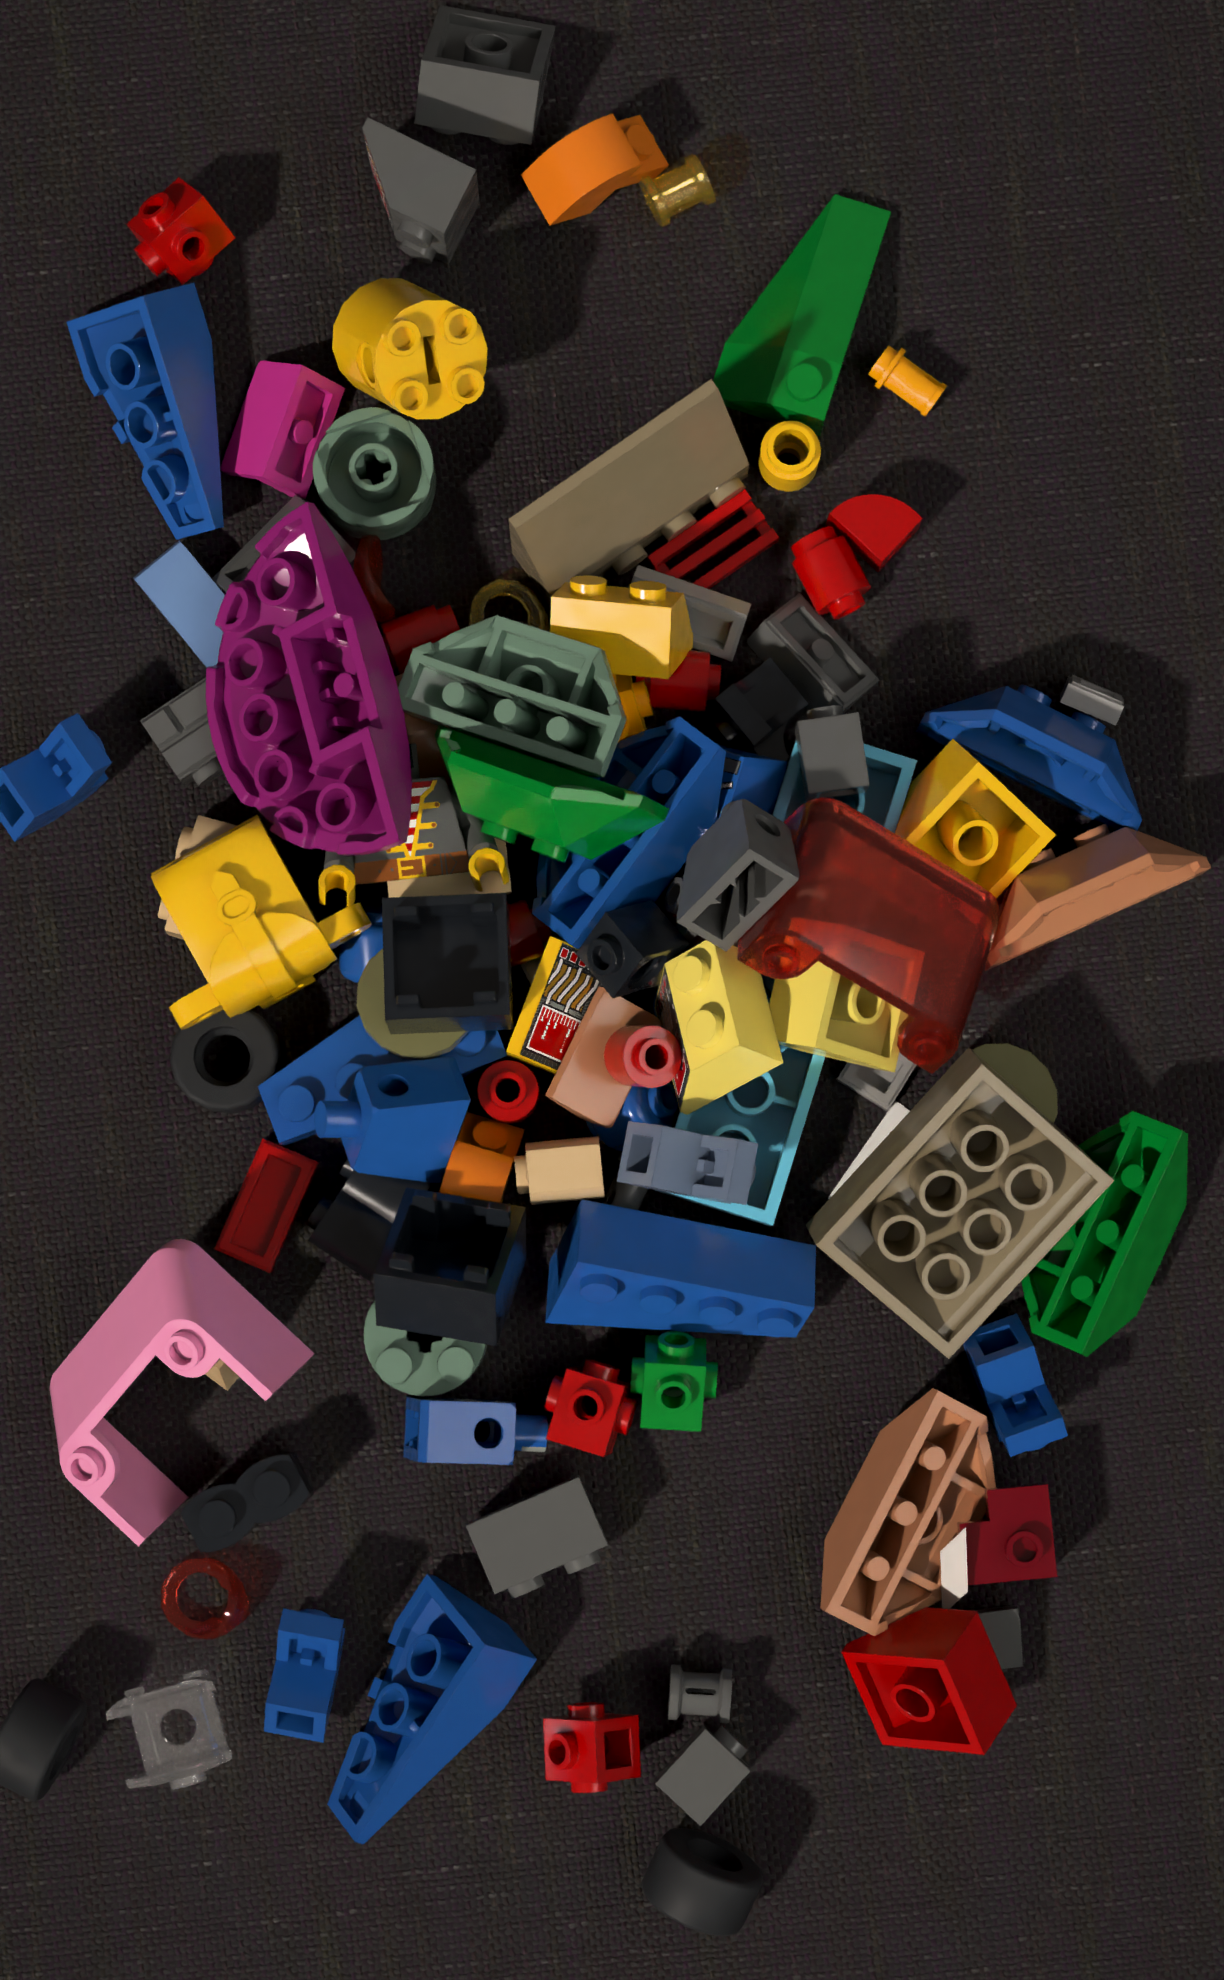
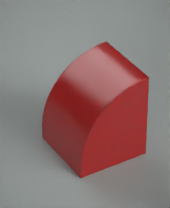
M868 494L853 497L839 504L829 513L826 525L833 526L838 536H845L851 548L879 572L917 532L923 518L910 506L898 499L885 495Z

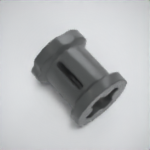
M671 1664L668 1720H677L680 1714L717 1716L720 1723H729L732 1668H722L720 1673L683 1671L681 1665ZM686 1692L709 1693L713 1695L688 1694Z

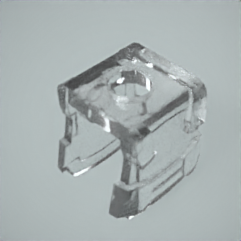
M202 1669L184 1674L183 1680L178 1681V1683L145 1692L143 1686L124 1691L125 1697L121 1698L106 1711L107 1721L129 1715L132 1719L145 1771L125 1780L129 1789L156 1786L167 1782L170 1783L171 1790L191 1786L207 1780L205 1771L232 1759V1752L229 1748L214 1693L216 1688L207 1670ZM173 1709L187 1711L193 1716L196 1723L194 1737L184 1744L170 1742L162 1732L161 1723L163 1717Z

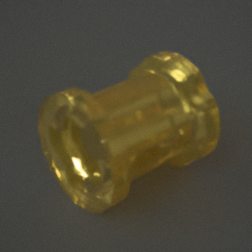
M693 154L684 158V165L657 178L652 179L647 175L639 179L645 200L661 228L671 223L672 216L702 202L705 205H710L716 202L707 174L697 156Z

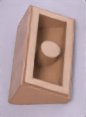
M599 986L545 1096L580 1119L605 1128H611L632 1086H626L617 1082L609 1074L604 1061L606 1043L615 1031L624 1026L651 1025L661 1027L662 1021L622 997L612 998L605 988Z

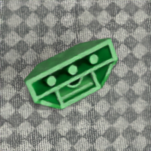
M438 725L434 737L462 811L483 820L480 832L514 845L519 834L534 840L531 847L532 851L560 862H566L569 852L592 860L665 821L669 808L644 795Z
M1134 1111L1120 1118L1119 1123L1098 1132L1078 1145L1113 1178L1114 1182L1021 1281L1024 1297L1031 1316L1029 1318L1031 1332L1085 1357H1088L1137 1316L1187 1205L1188 1133Z

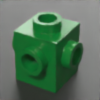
M678 1331L665 1332L660 1336L646 1335L644 1357H632L630 1393L641 1394L640 1428L701 1432L704 1398H716L718 1362L706 1361V1339L694 1338L687 1333Z

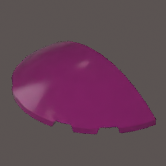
M305 502L283 517L257 542L255 549L260 553V556L251 567L245 579L239 582H232L224 596L215 621V625L223 631L218 663L206 669L208 723L217 758L228 783L243 804L256 807L262 816L273 824L269 829L271 832L292 844L312 850L317 848L328 852H337L338 855L345 856L371 854L388 850L407 842L411 817L412 777L405 716L385 643L359 581L338 541L315 504Z

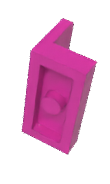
M260 361L255 369L222 461L221 471L231 476L257 479L290 497L296 495L299 498L306 499L313 480V460L316 450L326 431L334 421L345 388L304 365Z

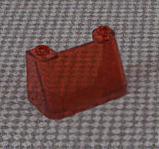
M820 797L811 799L802 804L784 821L791 829L799 869V880L738 940L737 960L773 979L798 977L817 961L910 1015L898 1028V1049L909 1061L933 1074L952 1058L958 1050L998 930L999 905L996 897L982 886L846 803L834 798Z

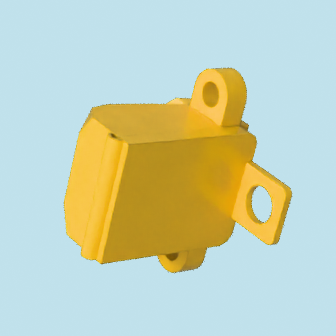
M258 814L151 873V879L208 982V984L184 996L169 1007L181 1030L194 1026L222 1010L232 1018L258 1005L266 1009L315 982L314 974L337 960L332 949L356 937L372 926L361 903L348 906L317 922Z

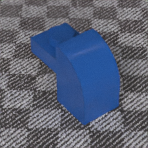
M78 713L59 722L38 749L0 768V822L14 842L53 822L87 799L109 779L105 774V770L112 762L105 753L104 745L99 736L87 727Z
M1017 1313L978 1327L964 1342L963 1346L988 1418L999 1442L1003 1441L1010 1457L1026 1451L1038 1450L1048 1443L1067 1437L1068 1434L1063 1417L1044 1382L1034 1345Z
M283 1608L278 1628L276 1661L266 1700L264 1732L324 1743L344 1643L345 1628H343V1619L332 1618L327 1613L316 1609L295 1611Z

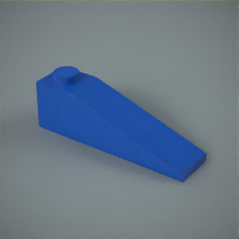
M194 282L143 295L67 321L66 323L84 380L94 397L99 395L105 397L118 420L112 429L121 444L130 442L144 466L141 477L175 539L179 540L224 527L212 339Z
M428 1573L393 1626L388 1642L396 1647L384 1679L374 1677L368 1693L369 1697L375 1699L374 1706L364 1732H358L352 1736L327 1803L356 1843L365 1844L506 1707L537 1660L506 1622L437 1576Z

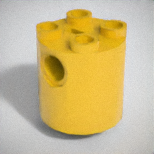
M402 278L377 279L359 287L343 303L333 325L332 350L339 370L354 387L398 412L415 419L443 418L459 411L465 404L475 402L481 396L485 385L483 377L486 373L488 348L481 326L470 311Z

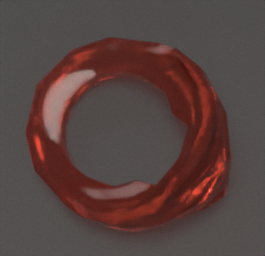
M376 534L363 535L359 541L354 561V573L371 607L376 622H384L395 617V608L386 599L381 590L383 557L380 537Z
M187 1559L173 1567L161 1585V1608L169 1623L193 1638L205 1640L216 1639L226 1635L242 1623L250 1614V1603L243 1583L230 1567L216 1559ZM197 1572L207 1573L217 1578L220 1586L228 1590V1604L221 1618L212 1617L203 1622L192 1620L183 1614L178 1606L177 1590L186 1577Z

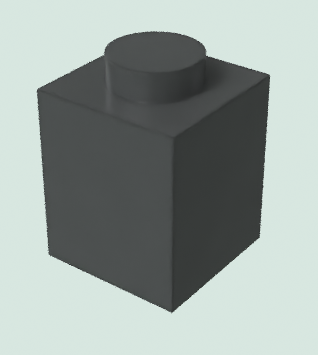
M842 705L824 706L806 711L808 720L797 721L795 727L805 801L866 793L870 783L859 712L844 714Z
M703 1723L654 1777L655 1784L701 1826L749 1774V1765L742 1759L749 1750L723 1725L714 1733Z

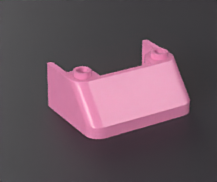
M186 1239L171 1240L152 1254L51 1377L50 1395L61 1469L68 1481L139 1547L189 1498L104 1418L105 1414L155 1355L175 1373L190 1378L204 1375L221 1359L259 1396L267 1401L315 1353L200 1246Z

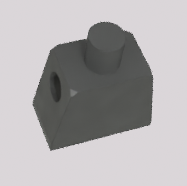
M746 799L736 800L724 806L721 811V817L693 844L687 854L677 912V923L727 952L799 880V869L791 829L784 822Z

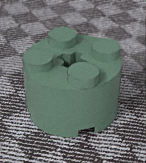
M378 407L361 408L339 417L326 431L314 456L313 478L321 503L331 520L351 537L367 540H387L398 537L414 528L431 510L436 491V471L429 443L416 425L397 414L391 413L389 410ZM378 464L380 471L385 472L383 474L384 481L380 484L372 485L369 479H365L368 477L367 467Z
M375 1300L365 1320L364 1345L372 1367L387 1384L410 1395L434 1396L446 1393L460 1386L477 1370L487 1348L486 1344L443 1337L442 1340L432 1343L431 1352H423L419 1341H411L410 1331L376 1326Z

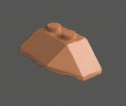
M1107 824L1093 828L1073 838L1077 849L1057 858L1052 848L1044 850L1022 871L1023 873L1019 874L1009 884L980 959L982 966L987 971L1193 879L1211 868L1207 857L1129 827H1124L1110 833Z
M932 1388L880 1430L825 1537L820 1609L876 1636L887 1630L888 1624L942 1600L940 1551L958 1535V1522L983 1519L986 1513L985 1489L996 1488L992 1453L986 1434L989 1431L987 1416Z

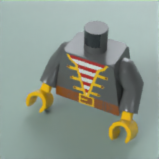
M411 743L409 744L412 796L407 842L388 850L365 855L345 856L338 855L337 852L325 851L324 870L318 880L319 903L326 905V893L334 888L345 890L347 892V906H352L355 902L356 885L470 872L476 891L481 892L483 889L480 877L485 872H499L504 885L509 882V874L504 857L498 852L495 838L480 832L484 821L462 811L453 785H447L445 776L420 779L417 744Z

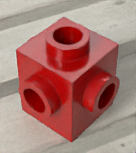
M180 177L163 192L149 197L141 205L138 214L126 224L141 242L133 250L142 262L156 276H159L165 270L182 285L191 277L206 271L212 264L214 257L236 238L205 197Z
M585 1359L583 1368L577 1366L566 1368L564 1378L555 1375L545 1403V1410L553 1413L546 1439L601 1457L611 1454L617 1434H628L637 1406V1400L628 1398L630 1383L618 1379L621 1369L599 1361ZM586 1396L592 1397L597 1403V1413L595 1415L589 1413L585 1407Z
M580 1702L567 1705L568 1715L543 1718L546 1780L571 1782V1792L595 1793L607 1791L608 1782L641 1777L638 1715L605 1713L603 1702Z

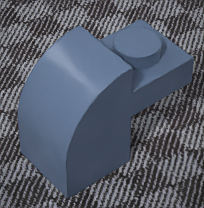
M628 1121L617 1182L709 1201L747 1205L749 1190L756 1174L755 1159L758 1143L741 1139L703 1135L663 1125Z

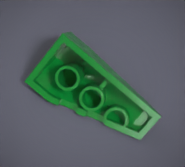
M834 194L725 342L713 382L719 389L726 407L776 423L798 421L809 426L817 436L821 435L891 211Z

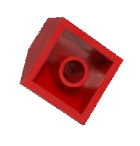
M925 1607L888 1624V1629L876 1636L866 1634L847 1643L841 1651L882 1745L985 1755L1017 1706L977 1611Z

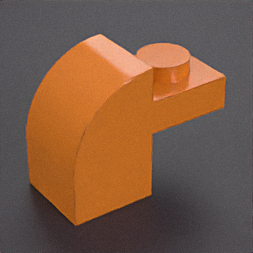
M609 114L580 127L556 142L539 156L521 176L549 226L590 214L616 189L656 178L669 164L641 115L617 121L614 114Z
M467 1112L460 1134L451 1152L439 1193L502 1203L515 1163L514 1156L518 1154L525 1129Z

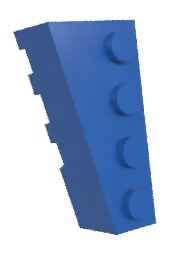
M359 1015L261 1083L258 1089L278 1142L286 1146L317 1134L314 1117L318 1102L347 1101L357 1071L363 1067L417 1060L402 1059L381 1048L368 1035ZM498 1030L468 1031L467 1035L461 1039L462 1041L452 1051L434 1057H455L463 1078L485 1070L496 1062L509 1060Z
M582 1199L549 1261L545 1323L796 1338L815 1308L816 1245Z

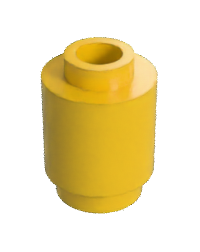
M784 421L771 427L762 440L758 460L759 470L763 479L773 488L787 492L799 490L809 484L816 474L821 455V446L817 435L809 426L798 421ZM784 453H791L798 458L799 464L787 465L777 458Z

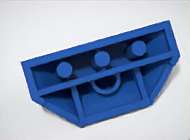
M1019 685L1017 691L1004 686L928 711L924 714L916 730L917 733L944 746L954 739L982 765L1102 825L1107 824L1108 828L1114 831L1124 827L1138 830L1142 817L1116 741L1103 734L1106 727L1098 720L1076 711L1073 712L1070 718L1050 708L1052 700L1047 695L1026 685Z
M680 716L667 721L664 726L648 729L621 740L616 746L605 777L591 778L644 795L669 808L665 821L592 860L569 852L564 863L539 854L536 876L537 898L533 901L532 914L571 946L580 949L605 912L649 900L656 902L686 862L687 854L693 844L716 822L726 751Z

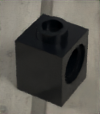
M653 900L605 912L576 955L612 998H617L660 985L664 964L684 953L690 944Z

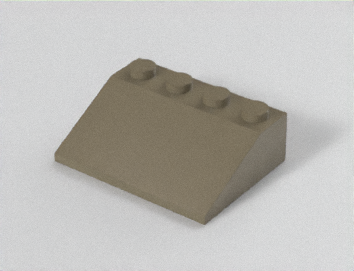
M712 379L508 519L512 554L550 607L551 596L565 582H570V578L583 575L603 577L613 569L618 575L628 572L647 557L648 554L644 550L646 546L662 535L668 542L696 523L697 520L693 516L695 512L711 501L718 508L745 489L742 480L748 476L749 462L719 389Z
M968 1047L811 1218L806 1227L817 1247L950 1359L1114 1180L1012 1084Z

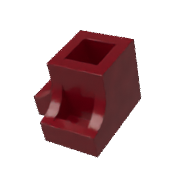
M1048 1484L985 1489L986 1517H983L981 1520L957 1523L958 1534L966 1527L968 1585L1057 1577Z

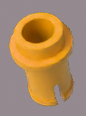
M888 345L868 375L877 381L875 384L876 388L880 389L884 385L926 417L947 385L939 382L904 357L905 349L901 348L899 351H896Z

